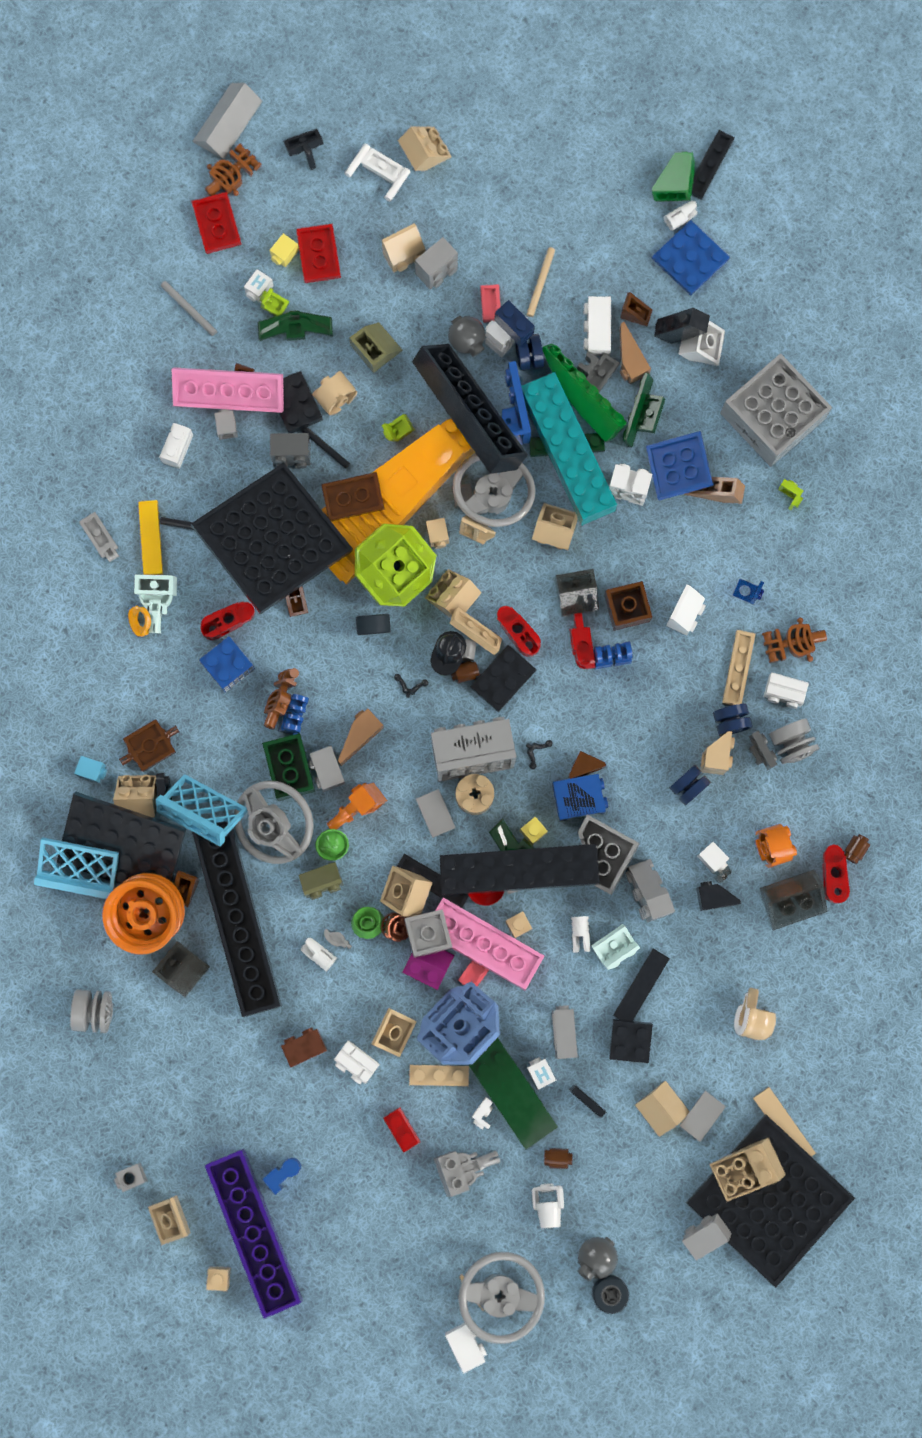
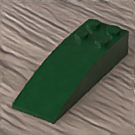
M498 1037L473 1064H468L525 1150L558 1128Z

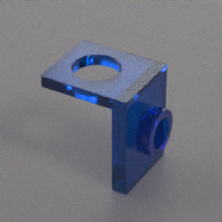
M739 579L733 596L754 604L757 599H761L764 593V589H762L764 582L760 581L757 586ZM743 585L750 588V594L747 596H743L739 592L740 587Z

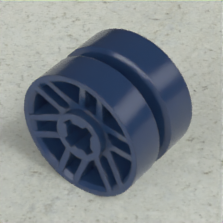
M539 334L531 336L528 339V343L526 341L522 346L515 342L520 371L530 370V362H532L534 369L544 368L543 349Z
M746 703L728 706L713 712L715 722L721 723L716 726L719 736H723L728 731L735 734L753 728L751 718L744 717L749 714Z
M696 765L669 787L675 795L682 791L684 792L679 797V800L685 806L712 783L706 776L697 779L702 771Z

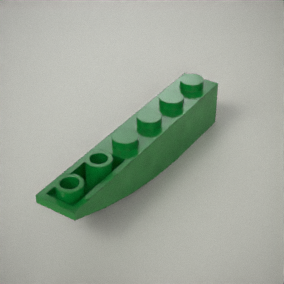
M551 343L543 346V353L552 373H556L571 404L605 442L614 439L627 424L622 414L611 406L609 400L603 398L598 389L589 383L586 376L575 368L573 362L561 353V349L557 345Z

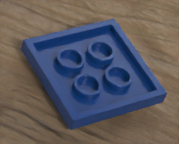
M690 220L652 256V259L691 296L730 259V256Z
M701 431L646 446L659 501L714 486Z

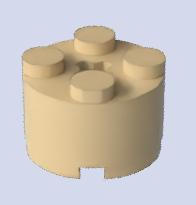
M338 371L331 378L326 376L320 382L321 386L312 393V396L329 415H334L341 411L340 407L345 403L350 404L357 395L355 387L341 371Z
M467 775L460 780L456 787V802L459 808L468 814H482L493 803V785L483 775ZM473 790H475L476 793H480L477 799H474L473 796H470Z

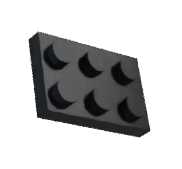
M299 371L283 378L284 411L279 414L287 432L295 433L323 421V417L302 372Z
M507 645L470 688L499 713L537 669L512 647Z

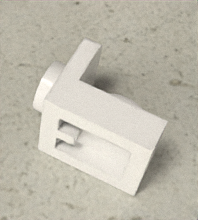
M487 1097L484 1098L472 1115L475 1119L473 1123L481 1129L484 1127L489 1129L490 1127L487 1122L481 1119L483 1115L487 1117L493 1109L491 1106L493 1102Z

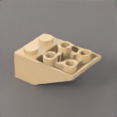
M769 1138L753 1143L710 1164L726 1201L778 1182L786 1175Z

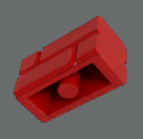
M401 1107L383 1117L403 1153L421 1142Z

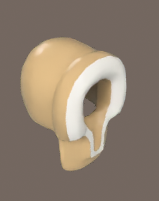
M750 987L745 994L743 1004L738 1006L736 1010L734 1029L736 1034L741 1037L765 1040L774 1032L776 1013L757 1009L759 991Z

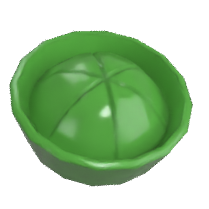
M327 829L317 837L315 848L320 857L325 860L334 861L342 858L347 853L349 840L340 830Z
M362 907L352 917V930L360 938H374L381 933V922L384 916L376 908Z

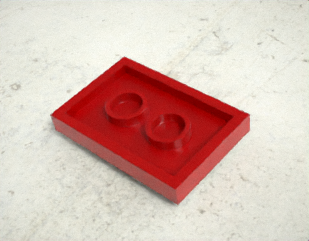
M227 192L192 201L206 254L242 245Z
M333 223L296 229L304 282L312 283L341 278Z

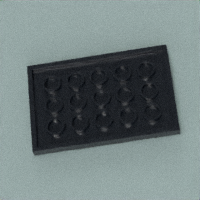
M75 792L72 797L62 841L119 852L115 883L121 884L129 877L141 873L157 874L172 882L186 829ZM66 848L63 850L68 859L76 855L72 849ZM85 852L82 854L88 863L95 859L91 853ZM58 854L56 863L63 864L65 861ZM104 856L101 858L107 867L113 864V857ZM79 858L72 861L77 870L84 866ZM98 862L90 865L96 874L104 870ZM87 868L83 870V872L91 874ZM106 872L99 876L109 881L111 879Z

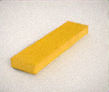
M140 501L138 506L143 575H163L158 501Z

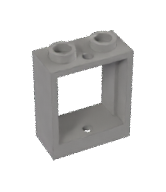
M569 1005L557 1006L556 1010L552 1011L555 1058H577L574 1009H569Z

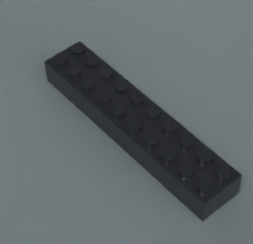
M224 821L218 822L216 824L217 826L224 829L228 825V822ZM234 828L225 836V842L221 846L192 831L242 1017L245 1018L282 1007Z

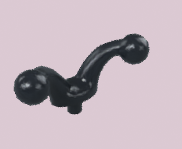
M395 674L394 679L400 682L402 692L406 694L407 698L410 695H415L420 687H426L429 683L428 680L423 679L419 684L409 689L400 674Z
M547 740L545 744H537L535 742L532 745L526 744V747L529 748L526 753L531 759L530 769L534 770L537 767L533 750L551 747L553 745L551 740Z

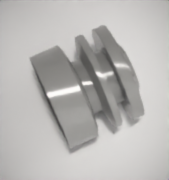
M807 718L783 726L769 734L774 746L782 744L784 746L777 754L783 755L787 753L788 755L780 760L782 764L798 762L820 749L818 744L808 745L816 740L815 737L805 738V735L812 730Z
M76 989L71 1006L70 1021L72 1031L86 1032L89 1023H91L93 1032L97 1033L100 1026V1032L107 1033L113 1016L111 992L105 991L102 997L101 991H97L94 999H92L90 990Z

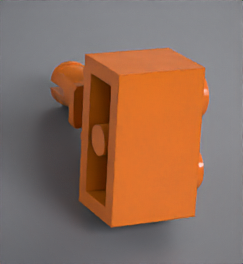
M374 783L359 784L351 790L352 794L348 797L351 802L346 807L341 806L339 813L327 825L330 829L337 830L344 823L352 822L354 820L353 816L357 813H360L362 816L373 813L388 800Z

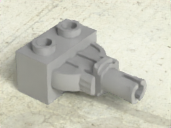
M495 1150L472 1160L470 1159L478 1156L476 1152L467 1154L452 1151L435 1157L434 1161L446 1196L452 1197L470 1190L469 1186L475 1182L477 1177L484 1175L483 1171L475 1173L476 1171L500 1163V1158L490 1160L493 1157L499 1156L497 1151Z

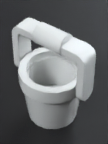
M541 1184L540 1187L533 1188V1208L538 1211L540 1227H560L561 1209L564 1208L563 1188L553 1184ZM557 1190L558 1201L539 1203L538 1191L553 1192Z

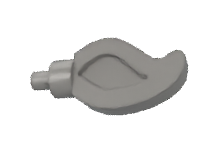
M325 929L324 935L329 943L337 947L342 946L343 948L351 949L352 946L348 944L349 941L345 940L342 933L329 932L328 929Z

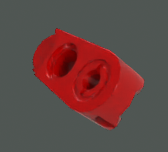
M237 602L207 615L201 621V633L206 639L213 641L229 634L252 620L255 615L254 606L249 602ZM227 616L234 617L231 623L224 622ZM215 626L216 629L210 632L209 628Z
M500 607L497 612V621L522 655L527 657L536 655L541 646L539 635L513 607ZM518 625L523 631L515 633L512 628ZM527 642L533 644L531 649H528L525 645Z
M574 613L575 628L569 629L572 653L575 655L576 664L580 669L595 668V659L590 627H584L582 613Z
M830 845L823 852V895L829 902L839 904L846 901L850 894L847 862L841 847ZM832 868H836L839 871L838 878H834L831 875ZM836 888L839 889L840 895L834 893Z

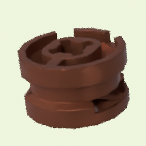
M398 913L387 914L381 922V932L384 937L396 942L406 940L408 933L404 919L408 917L401 916Z

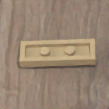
M459 607L453 611L450 620L452 626L493 655L499 652L502 638Z
M410 1065L409 1085L469 1086V1066Z

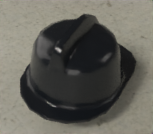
M448 631L441 634L437 639L430 659L431 666L436 673L447 676L458 670L467 646L461 634Z

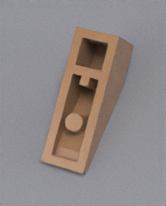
M622 322L619 329L620 373L624 381L628 380L629 384H632L643 378L645 372L650 374L651 368L625 322Z
M712 477L714 486L683 494L723 503L742 504L745 485L738 478Z
M369 709L361 710L355 715V720L338 759V763L341 766L384 728V725Z

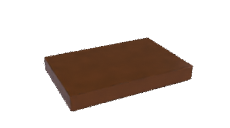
M377 472L321 484L327 516L331 522L385 510Z

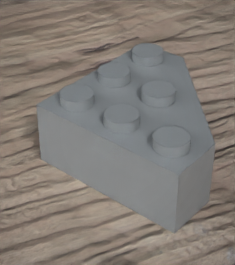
M587 815L578 833L582 845L597 844L600 885L594 886L612 895L640 844Z
M651 859L629 866L627 868L628 872H625L628 882L634 886L632 891L633 897L641 905L639 909L642 920L646 919L647 923L675 912L667 889L660 886L662 880L658 872L652 870L654 866Z

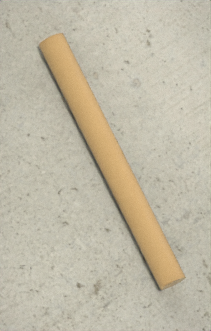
M549 247L526 314L529 317H534L555 253L554 248Z

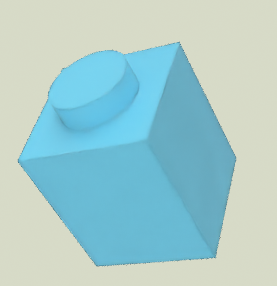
M81 756L74 774L100 783L101 779L104 780L107 769H105L106 765L104 763Z

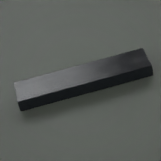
M718 130L694 174L692 196L700 200L703 199L735 137Z
M403 854L396 866L421 875L433 882L430 892L440 898L447 899L463 908L469 897L468 894L442 895L441 875L406 854Z
M654 948L651 950L614 1012V1017L619 1020H634L670 958Z

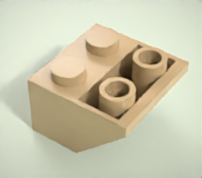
M410 127L398 140L415 171H426L451 158L447 146L443 143L439 132L434 127Z
M448 569L436 585L430 589L425 599L451 618L453 611L457 607L467 612L482 592L470 579Z
M728 731L702 753L700 768L702 773L724 775L732 767L733 757L730 756V751L734 748L735 742L732 732Z
M156 775L118 776L113 798L114 805L155 817L157 799Z

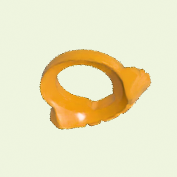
M138 605L133 606L128 612L132 631L138 637L148 635L151 626V617L148 610ZM139 612H141L145 618V624L143 627L140 626L138 622Z

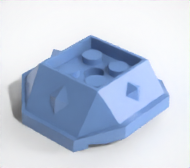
M473 982L450 989L423 1017L417 1040L443 1065L473 1064L500 1035L498 1005Z

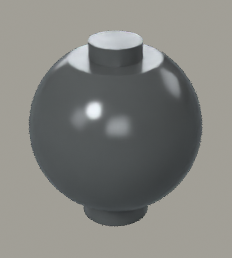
M460 315L451 321L452 325L448 331V339L456 351L463 354L470 353L474 357L485 349L482 345L485 340V329L478 319L471 316L461 317Z
M592 1237L586 1240L578 1251V1263L581 1267L577 1272L587 1281H591L592 1278L600 1279L609 1276L615 1270L618 1262V1254L614 1247L615 1243L608 1237Z

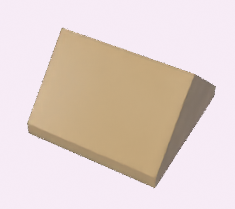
M388 1008L372 1045L400 1057L417 1021Z
M666 1081L635 1104L659 1137L676 1127L689 1113V1110Z
M177 1195L148 1207L161 1245L191 1234Z

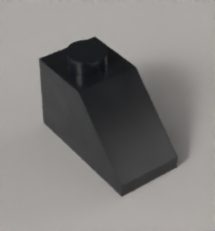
M712 881L700 883L701 887L696 888L700 911L741 904L739 898L719 884L712 885Z

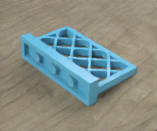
M185 774L164 796L160 795L156 799L158 813L218 846L225 842V836L248 812L247 808ZM185 782L192 785L190 789L181 790V786ZM205 792L208 794V797L197 798L196 793ZM194 793L195 799L183 800V795ZM180 795L181 801L173 802L170 800L172 796ZM220 800L224 803L222 806L213 807L212 801ZM198 803H210L209 808L199 809ZM196 804L197 809L188 810L184 805ZM236 809L240 812L236 815H229L228 810ZM225 811L226 816L215 817L214 812ZM212 813V818L204 819L200 814ZM218 822H228L224 829L216 824Z
M42 837L34 885L107 899L109 894L116 888L115 880L119 852ZM46 844L52 845L57 852L50 856L45 850ZM66 848L72 849L76 855L68 859L63 850ZM85 852L91 853L95 859L88 863L82 854ZM57 854H60L65 861L60 866L52 859ZM104 856L113 857V864L107 867L101 858ZM76 858H79L84 864L79 870L72 864V861ZM47 861L54 867V870L51 872L43 870V864ZM95 862H98L104 869L98 874L90 866ZM68 865L74 873L65 875L61 868ZM87 868L93 877L85 879L80 872ZM106 872L111 878L110 883L103 882L99 876Z

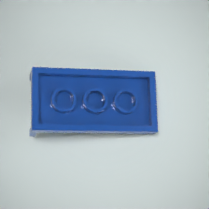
M516 361L508 362V369H505L506 387H509V402L514 404V407L502 409V419L521 445L529 444L531 429Z

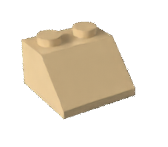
M415 223L382 239L383 255L393 273L405 270L409 264L415 263V260L426 251Z
M543 503L532 540L541 544L555 546L557 549L568 550L578 520L576 513Z
M392 866L380 902L401 916L413 917L421 915L433 882L416 873Z

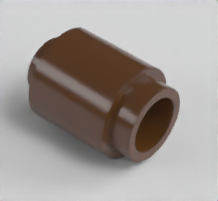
M475 661L463 662L458 670L451 674V678L457 684L470 681L479 676V669Z
M860 834L858 836L853 835L844 850L846 859L854 864L862 861L870 847L869 839Z
M563 1148L545 1150L544 1166L555 1169H568V1165H572L573 1153H569V1149Z

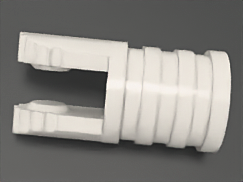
M690 201L664 216V221L671 231L696 216V201Z
M588 916L571 917L574 953L580 951L579 937L583 936L585 952H590L591 950Z
M307 938L305 944L301 947V951L326 972L337 959L336 956L312 938Z

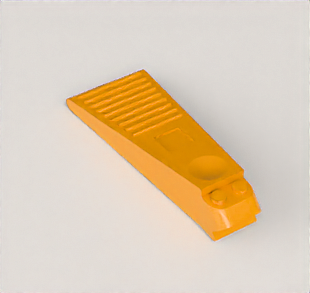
M451 418L441 425L438 424L373 471L378 474L385 510L332 521L353 548L350 554L329 567L333 574L346 585L355 577V548L382 524L405 525L459 466L475 453ZM325 506V507L322 509V511H323V512L326 514V516H327V511H326V506Z

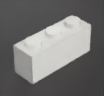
M588 297V302L584 303V314H587V321H584V332H587V338H584V350H587V352L594 356H602L604 353L610 356L611 297Z

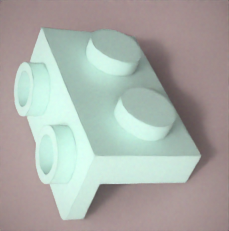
M623 924L591 946L601 963L608 970L617 967L621 961L633 956L640 949Z

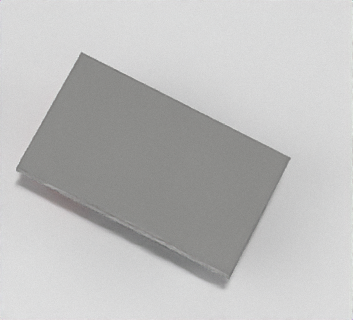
M439 789L416 799L432 838L455 829Z
M704 1091L682 1121L680 1127L701 1142L726 1106L707 1091Z

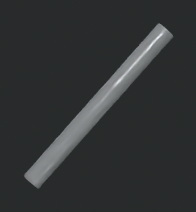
M166 281L161 284V287L211 336L217 333V330Z

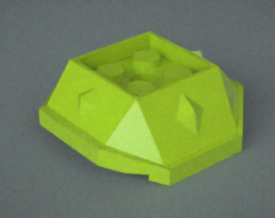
M382 524L355 548V577L378 605L405 607L432 583L437 555L413 526ZM398 560L400 568L396 571L394 569V562Z

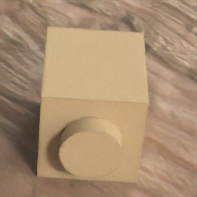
M445 518L426 521L430 547H435V549L446 547V544H449V537Z
M524 912L505 921L514 939L532 930Z
M209 1267L206 1290L227 1291L229 1289L231 1268Z

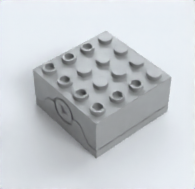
M780 353L725 401L720 414L772 467L826 419L832 407Z
M497 717L493 719V722L485 723V720L473 722L472 726L459 724L455 725L454 729L437 728L431 733V744L438 782L463 778L471 774H484L514 768L516 752L509 719Z

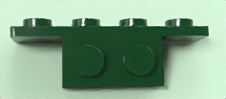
M647 372L644 373L643 378L639 382V391L634 398V407L628 417V426L623 432V441L628 447H633L637 431L655 434L664 406L665 398L663 396L650 394L654 380Z

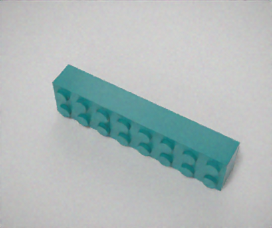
M551 373L521 386L526 409L581 526L615 512L617 502L556 373Z

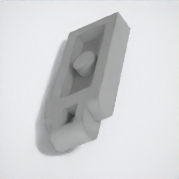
M95 512L79 521L102 558L106 556L108 561L111 562L119 557L116 549H118L116 543Z

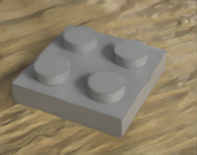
M443 909L404 919L414 958L452 949Z

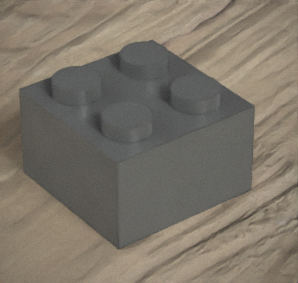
M270 434V457L273 466L277 467L283 462L287 467L295 466L298 469L311 466L309 434Z

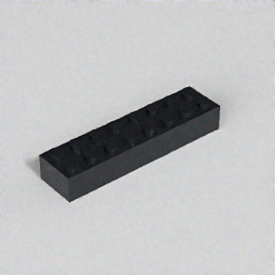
M450 344L422 346L412 360V363L465 437V440L479 457L486 470L490 474L517 470L528 454Z
M597 844L440 855L442 895L444 896L600 885Z

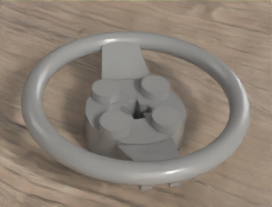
M476 454L467 458L457 469L453 480L454 497L460 509L475 522L491 527L508 526L521 520L529 512L535 499V484L527 467L522 463L517 470L501 472L499 475L494 473L483 476L476 483L473 496L465 502L460 487L462 476L470 465L480 461ZM524 476L528 487V495L524 506L519 512L504 519H489L480 516V514L487 512L496 514L503 512L509 505L514 487Z
M262 781L250 786L243 792L237 803L243 806L246 804L249 814V828L247 830L251 839L258 845L272 846L283 853L284 856H271L256 849L247 839L241 819L235 825V831L243 847L255 858L271 864L291 862L301 856L309 846L313 835L312 813L302 795L291 786L278 781ZM267 788L281 790L293 797L299 804L306 823L305 835L300 845L288 832L291 824L286 814L277 805H268L259 790ZM235 809L234 815L238 814L240 811Z
M511 1252L492 1253L476 1261L465 1274L459 1290V1308L465 1324L473 1334L490 1343L506 1344L521 1339L535 1327L544 1308L545 1291L538 1271L527 1259ZM498 1260H508L521 1265L529 1272L535 1283L537 1294L518 1288L515 1282L501 1274L489 1275L490 1277L486 1278L483 1282H470L483 1266ZM499 1291H501L502 1296L497 1300L495 1294H499ZM467 1301L479 1304L486 1313L494 1317L512 1315L515 1310L534 1312L529 1321L518 1331L508 1335H493L483 1331L475 1324L469 1314Z

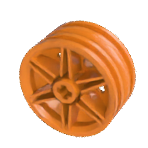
M153 873L136 874L126 879L107 897L102 912L103 925L112 942L122 950L133 954H149L161 949L176 935L184 920L185 906L177 887L165 877ZM139 890L144 892V896L140 894ZM157 898H162L163 902L156 904ZM127 902L129 908L125 909L123 903ZM146 908L149 910L147 914L144 912ZM161 917L166 918V923H164ZM127 922L130 923V925L132 926V928H129V927L127 926ZM150 929L151 935L145 934V930Z

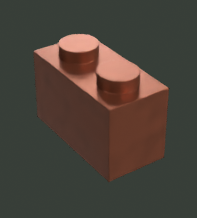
M311 1027L302 1031L303 1036L299 1038L292 1036L283 1040L285 1044L281 1048L290 1068L328 1051L318 1029L313 1030Z

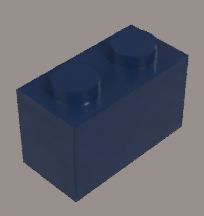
M509 300L495 312L494 321L519 346H522L534 335L535 326Z

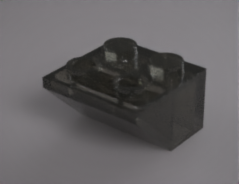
M594 569L556 575L555 585L562 617L570 616L574 613H587L599 610Z
M177 941L152 972L171 988L186 997L210 966L183 943Z

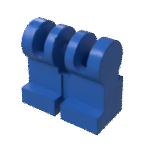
M630 641L623 644L616 643L613 647H610V645L594 647L595 669L612 667L613 662L614 666L632 663L633 655Z
M297 694L291 695V701L286 713L281 716L278 732L289 735L300 733L301 723L304 720L302 715L306 712V705L309 701L308 697Z
M289 1158L283 1163L281 1169L277 1166L262 1180L276 1195L283 1189L281 1183L286 1178L294 1177L300 1172L301 1163L296 1158Z

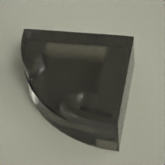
M727 866L713 878L717 883H722L732 873V870Z

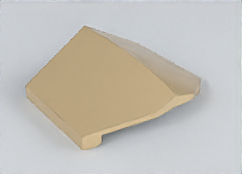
M465 515L461 520L459 534L484 544L487 540L494 538L496 532L489 526L477 523Z

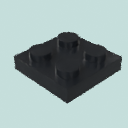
M613 1019L609 1059L649 1063L653 1024Z

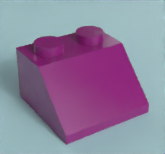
M444 950L414 958L412 953L402 973L438 991L455 955Z

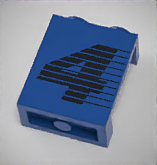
M599 774L552 783L559 822L566 821L569 818L597 813L605 814L606 808H608V801L606 797H603L604 781L603 778H599Z

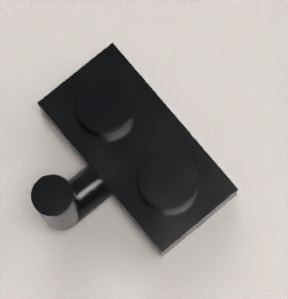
M317 128L283 140L289 156L304 152L309 169L313 170L316 168L311 149L324 144Z

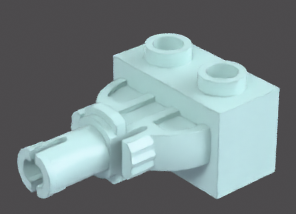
M135 575L134 594L139 595L140 602L148 610L151 617L149 633H161V616L163 614L167 615V607L171 604L173 596H177V577L170 575Z

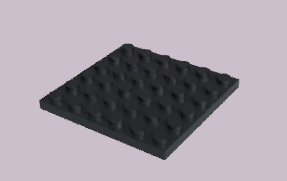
M284 462L191 523V527L259 614L277 604L353 551L350 544Z
M765 1114L730 1154L769 1138L786 1175L778 1182L726 1201L714 1173H712L686 1201V1204L702 1219L709 1215L712 1217L718 1214L731 1232L727 1243L776 1288L852 1203L855 1197Z

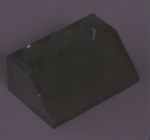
M815 870L760 888L762 902L772 930L828 912L824 885Z

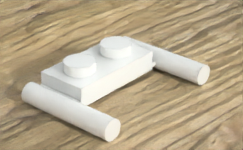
M367 144L363 145L345 171V175L351 177L359 164L362 163V166L392 183V187L385 196V199L389 202L410 174L409 169L404 168Z

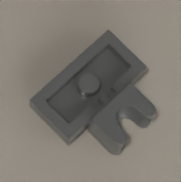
M587 352L585 360L589 362V365L579 363L577 370L582 372L587 377L586 379L589 383L594 385L600 393L620 363L606 353L599 360V358Z
M759 731L752 733L749 738L753 746L749 748V751L754 755L756 764L764 763L768 771L777 765V757L767 747L768 741L763 733L760 734Z

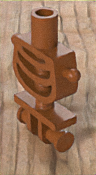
M240 143L235 148V151L240 154L239 156L233 150L229 151L230 157L236 162L235 164L227 160H219L214 166L211 164L207 165V169L210 170V177L214 181L205 188V191L210 196H213L223 189L227 194L233 192L235 196H238L239 191L236 189L242 185L240 169L243 168L252 176L253 170L249 165H252L256 171L261 167L262 163L256 160L255 155L249 156L250 151L245 149ZM235 174L238 176L237 181H235L233 175Z
M799 617L797 619L798 624L792 625L788 629L786 640L781 639L779 629L774 630L775 640H772L771 631L762 633L765 640L763 644L768 646L769 649L765 651L769 656V663L779 661L776 652H779L781 661H785V647H788L794 657L801 658L807 656V660L812 662L813 657L810 654L816 650L814 643L827 641L826 631L811 632L810 625L803 624V618ZM792 630H795L794 639H791ZM777 644L778 648H773L772 645Z
M296 668L287 669L278 674L279 680L274 682L273 686L279 689L274 690L267 700L264 713L267 714L264 727L274 730L279 716L285 715L291 701V694L287 693V690L296 686L297 683L294 680L299 676V671Z

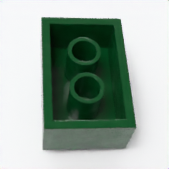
M300 733L262 743L272 781L285 783L297 790L301 795L315 792ZM274 789L277 801L293 798L281 790Z

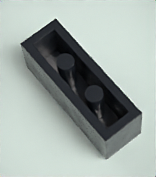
M692 307L659 318L655 324L654 337L673 344L706 334L710 315Z

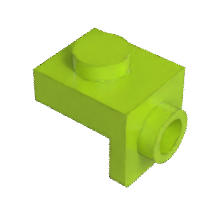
M269 288L268 292L264 291L260 298L261 308L275 316L283 314L289 304L288 300L274 293L272 288Z
M402 414L389 424L384 423L381 425L385 438L393 442H398L415 431L407 414Z
M784 479L778 490L793 499L788 508L789 510H792L794 506L798 508L803 500L801 494L804 490L800 489L794 481Z

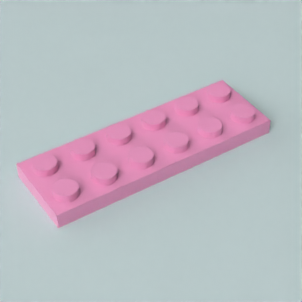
M172 368L173 406L277 413L284 411L283 374Z
M442 898L435 911L443 909L452 949L525 991L541 964L544 955L447 899Z

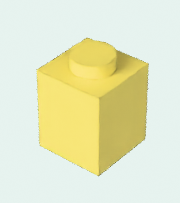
M284 233L270 249L271 260L279 266L282 264L284 267L299 252L298 244Z
M536 817L520 829V832L531 845H534L548 832Z

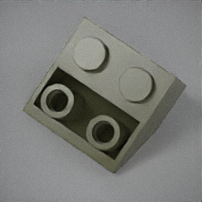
M380 322L364 326L349 338L350 346L373 373L402 352L401 347Z
M336 862L298 875L305 897L311 900L322 897V893L329 891L330 894L340 891V886L344 885Z

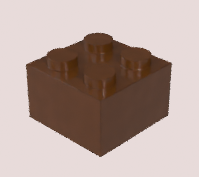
M643 581L605 591L604 597L613 631L651 621L652 613Z

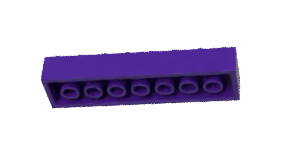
M243 1148L204 1165L263 1319L302 1303L303 1298L245 1149Z

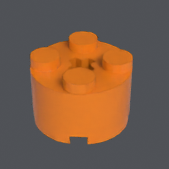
M777 824L756 831L755 835L759 834V839L755 840L761 860H766L768 863L766 867L771 868L792 861L793 856L797 855L796 847L790 840L791 832L788 826Z

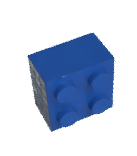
M230 636L199 659L225 693L255 670L253 664Z

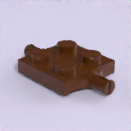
M157 719L123 738L129 753L119 758L121 764L124 766L133 760L138 764L141 771L144 772L175 754L176 751L171 744L170 737L180 732L175 725L165 731Z

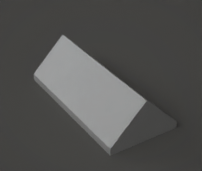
M231 83L193 142L224 160L262 103V100L245 83Z

